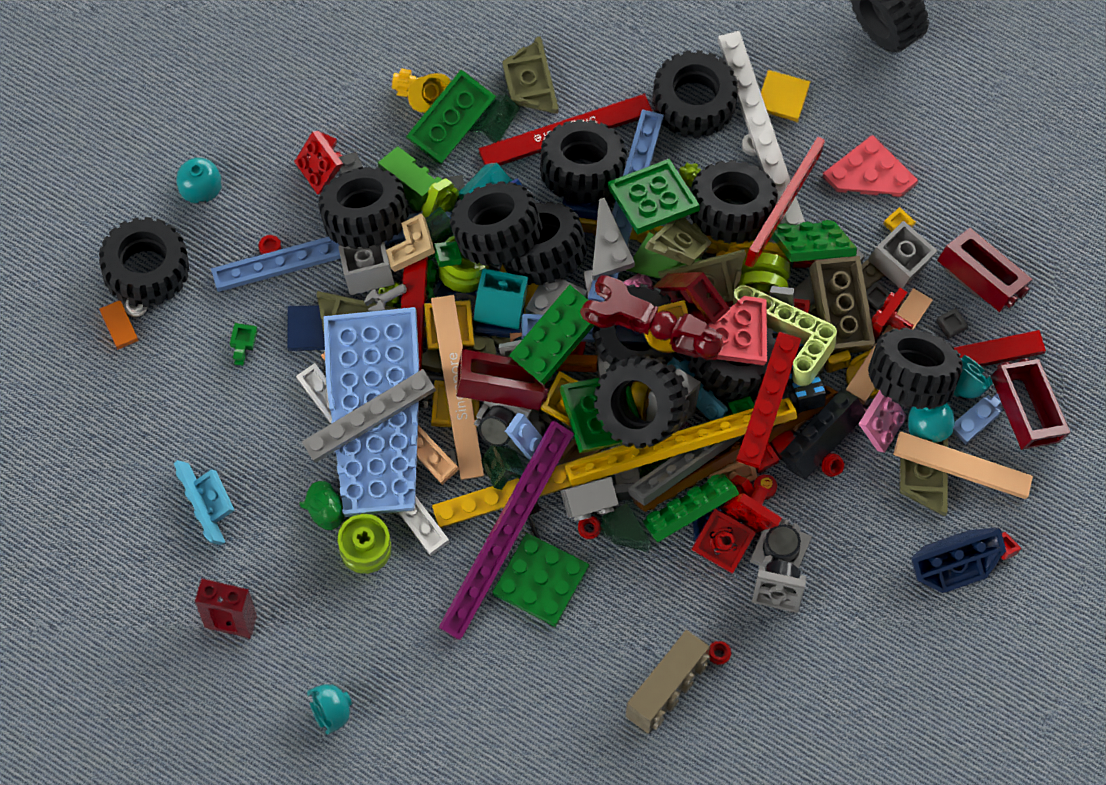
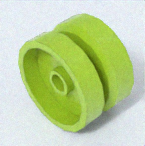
M455 237L448 238L446 242L456 241ZM461 252V265L439 267V277L444 285L462 293L478 290L483 268L489 269V266L482 265L480 262L476 264L466 259Z
M762 253L754 267L751 268L744 265L747 258L746 255L737 287L746 285L769 296L771 286L788 288L787 281L790 277L791 266L785 258L775 254Z
M371 514L355 515L346 520L339 529L337 539L342 561L349 569L356 573L369 574L378 571L386 565L390 558L392 547L388 528L380 518Z

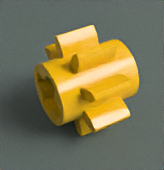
M401 68L399 73H394L392 89L397 91V96L407 97L409 85L413 80L417 79V76L411 75L412 70Z

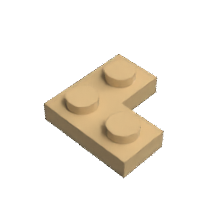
M422 213L401 223L406 241L386 250L390 267L394 272L435 253L427 222Z

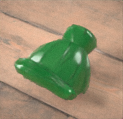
M326 481L312 483L307 491L305 501L299 502L300 507L308 510L312 520L319 527L325 530H333L339 527L345 517L342 511V498L335 493L330 483Z

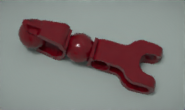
M607 275L600 276L595 283L597 295L607 301L588 300L580 310L582 318L593 325L601 328L621 325L646 335L651 332L652 336L658 340L665 341L670 339L669 344L673 351L692 357L716 360L723 347L722 335L717 330L709 327L707 323L688 313L677 319L669 311L658 312L659 307H654L651 303L631 295L622 281Z

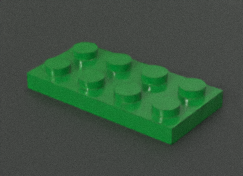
M461 69L408 133L406 139L442 165L496 99V96Z
M569 284L509 356L540 383L545 385L595 326L585 321L580 313L583 304L588 299Z
M723 473L720 475L716 474L710 477L707 483L702 486L691 488L687 495L682 498L671 500L660 511L656 510L649 513L642 522L658 543L737 496L739 492Z

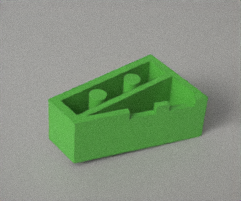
M397 146L378 162V168H382L384 172L387 170L400 179L406 200L409 201V206L415 212H421L422 206L427 201L429 195L428 189L433 183H438L443 179L439 176L435 179L428 174L430 172L425 166L423 168L418 167L415 164L416 159Z
M651 229L633 257L634 267L626 271L660 278L659 271L685 264L645 248L648 241L658 233L656 230Z

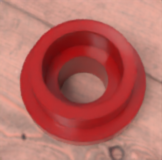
M830 453L822 461V471L827 476H837L844 469V461L838 454Z
M594 516L580 520L577 527L578 533L584 539H594L601 532V523ZM587 524L593 526L594 530L592 532L585 530Z
M715 641L710 644L709 660L715 665L727 663L731 657L729 645L723 641ZM720 650L724 655L717 657L715 651Z

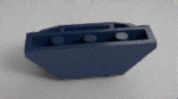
M1000 528L967 530L924 545L911 557L917 581L941 593H945L986 579L998 563L1000 557L1006 552Z

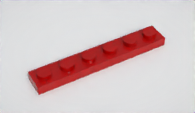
M782 332L778 333L737 457V462L760 468L789 380L793 362L801 343V338Z

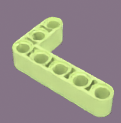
M749 286L737 287L734 291L733 305L743 296L766 299L767 328H771L777 333L782 332L801 338V344L804 346L794 359L792 380L799 386L809 385L835 349L837 335L835 326Z

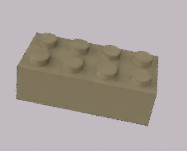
M860 256L815 260L810 266L809 271L817 317L834 325L837 330L836 345L831 355L849 350V353L870 350L875 345Z
M686 629L628 701L625 717L647 734L652 729L657 730L665 719L663 717L667 710L672 712L679 703L678 698L682 692L686 694L694 683L692 680L697 673L701 675L709 664L707 661L710 658L708 655L710 646Z

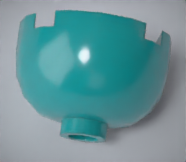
M205 158L189 159L180 166L177 172L176 184L180 195L186 201L199 203L198 201L206 200L208 202L215 198L221 190V175L217 166L210 160Z
M964 355L961 358L963 370L953 395L974 399L984 394L993 382L990 376L987 379L982 374L985 370L977 362Z
M947 403L934 409H917L912 406L908 414L909 433L913 436L937 443L947 439L954 431V414Z
M323 684L308 690L307 696L312 695L313 702L309 703L310 708L320 728L324 726L327 728L324 732L325 734H331L347 723L350 715L349 706L352 705L351 698L347 692L343 693L339 687L333 684Z

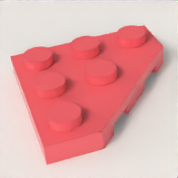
M873 135L826 170L822 176L837 192L847 193V191H855L867 195H878L881 193L892 194L893 197L903 196L918 183V179Z
M743 296L717 322L708 325L722 335L723 347L717 359L764 366L767 362L766 299Z

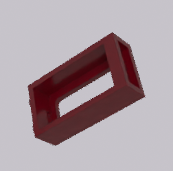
M972 228L967 229L947 244L937 260L999 313L1006 307L1010 309L1017 302L1018 298L1023 299L1030 290L1028 285L1032 278Z
M704 272L668 273L652 287V289L654 287L660 289V294L663 296L667 294L671 298V303L685 300L688 314L707 324H714L730 310Z
M462 349L457 368V397L538 411L540 410L541 403L546 402L548 388L545 387L547 382L545 385L540 383L511 357Z
M1026 358L1017 363L1010 364V362H1004L997 366V370L990 377L1021 450L1060 443L1071 433L1039 359L1029 360ZM1021 380L1024 382L1043 429L1032 431L1012 381Z
M201 578L194 601L204 628L251 639L257 614L249 589Z

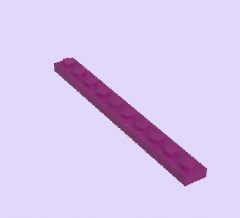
M551 421L438 627L457 640L462 639L574 434L556 421Z

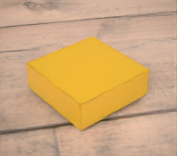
M899 207L884 220L883 225L892 232L903 221L910 227L915 226L916 221Z
M849 350L829 356L825 362L827 373L849 366L851 360Z

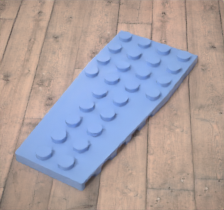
M415 307L324 316L326 385L332 417L331 424L420 371L417 311ZM419 401L335 451L340 480V495L343 504L342 511L345 517L359 514L372 515L415 510Z

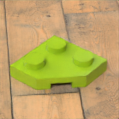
M446 178L438 183H433L428 189L427 201L422 206V215L425 217L427 225L434 219H438L437 216L441 217L447 211L453 210L460 192Z

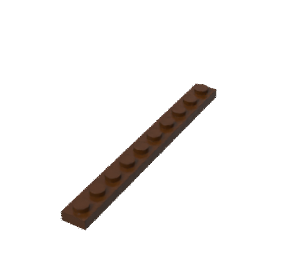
M827 385L824 386L826 392L825 406L838 393ZM794 404L797 419L774 425L768 442L773 441L776 436L783 432L792 430L804 420L811 419L825 406L798 413ZM744 436L644 506L632 497L634 504L644 512L652 510L663 501L674 498L682 490L693 487L698 481L715 471L734 463L737 460Z

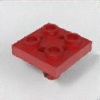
M313 131L294 161L317 195L321 194L326 184H330V181L336 176L343 165L339 159L342 154L334 152L320 131Z
M901 287L895 294L893 292L889 294L882 308L872 318L875 341L886 326L890 325L898 330L901 328L911 330L914 324H911L897 314L908 293Z
M755 485L751 497L742 493L720 506V509L725 511L727 516L734 520H739L756 533L778 526L782 517L763 506L769 490L761 485Z
M714 509L691 550L733 574L756 532L721 511ZM715 548L720 549V551H719V550H716V553H720V554L716 555V554L714 553V549H715Z

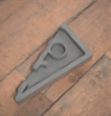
M605 198L599 199L592 270L593 281L602 275L609 276L633 268L635 265Z

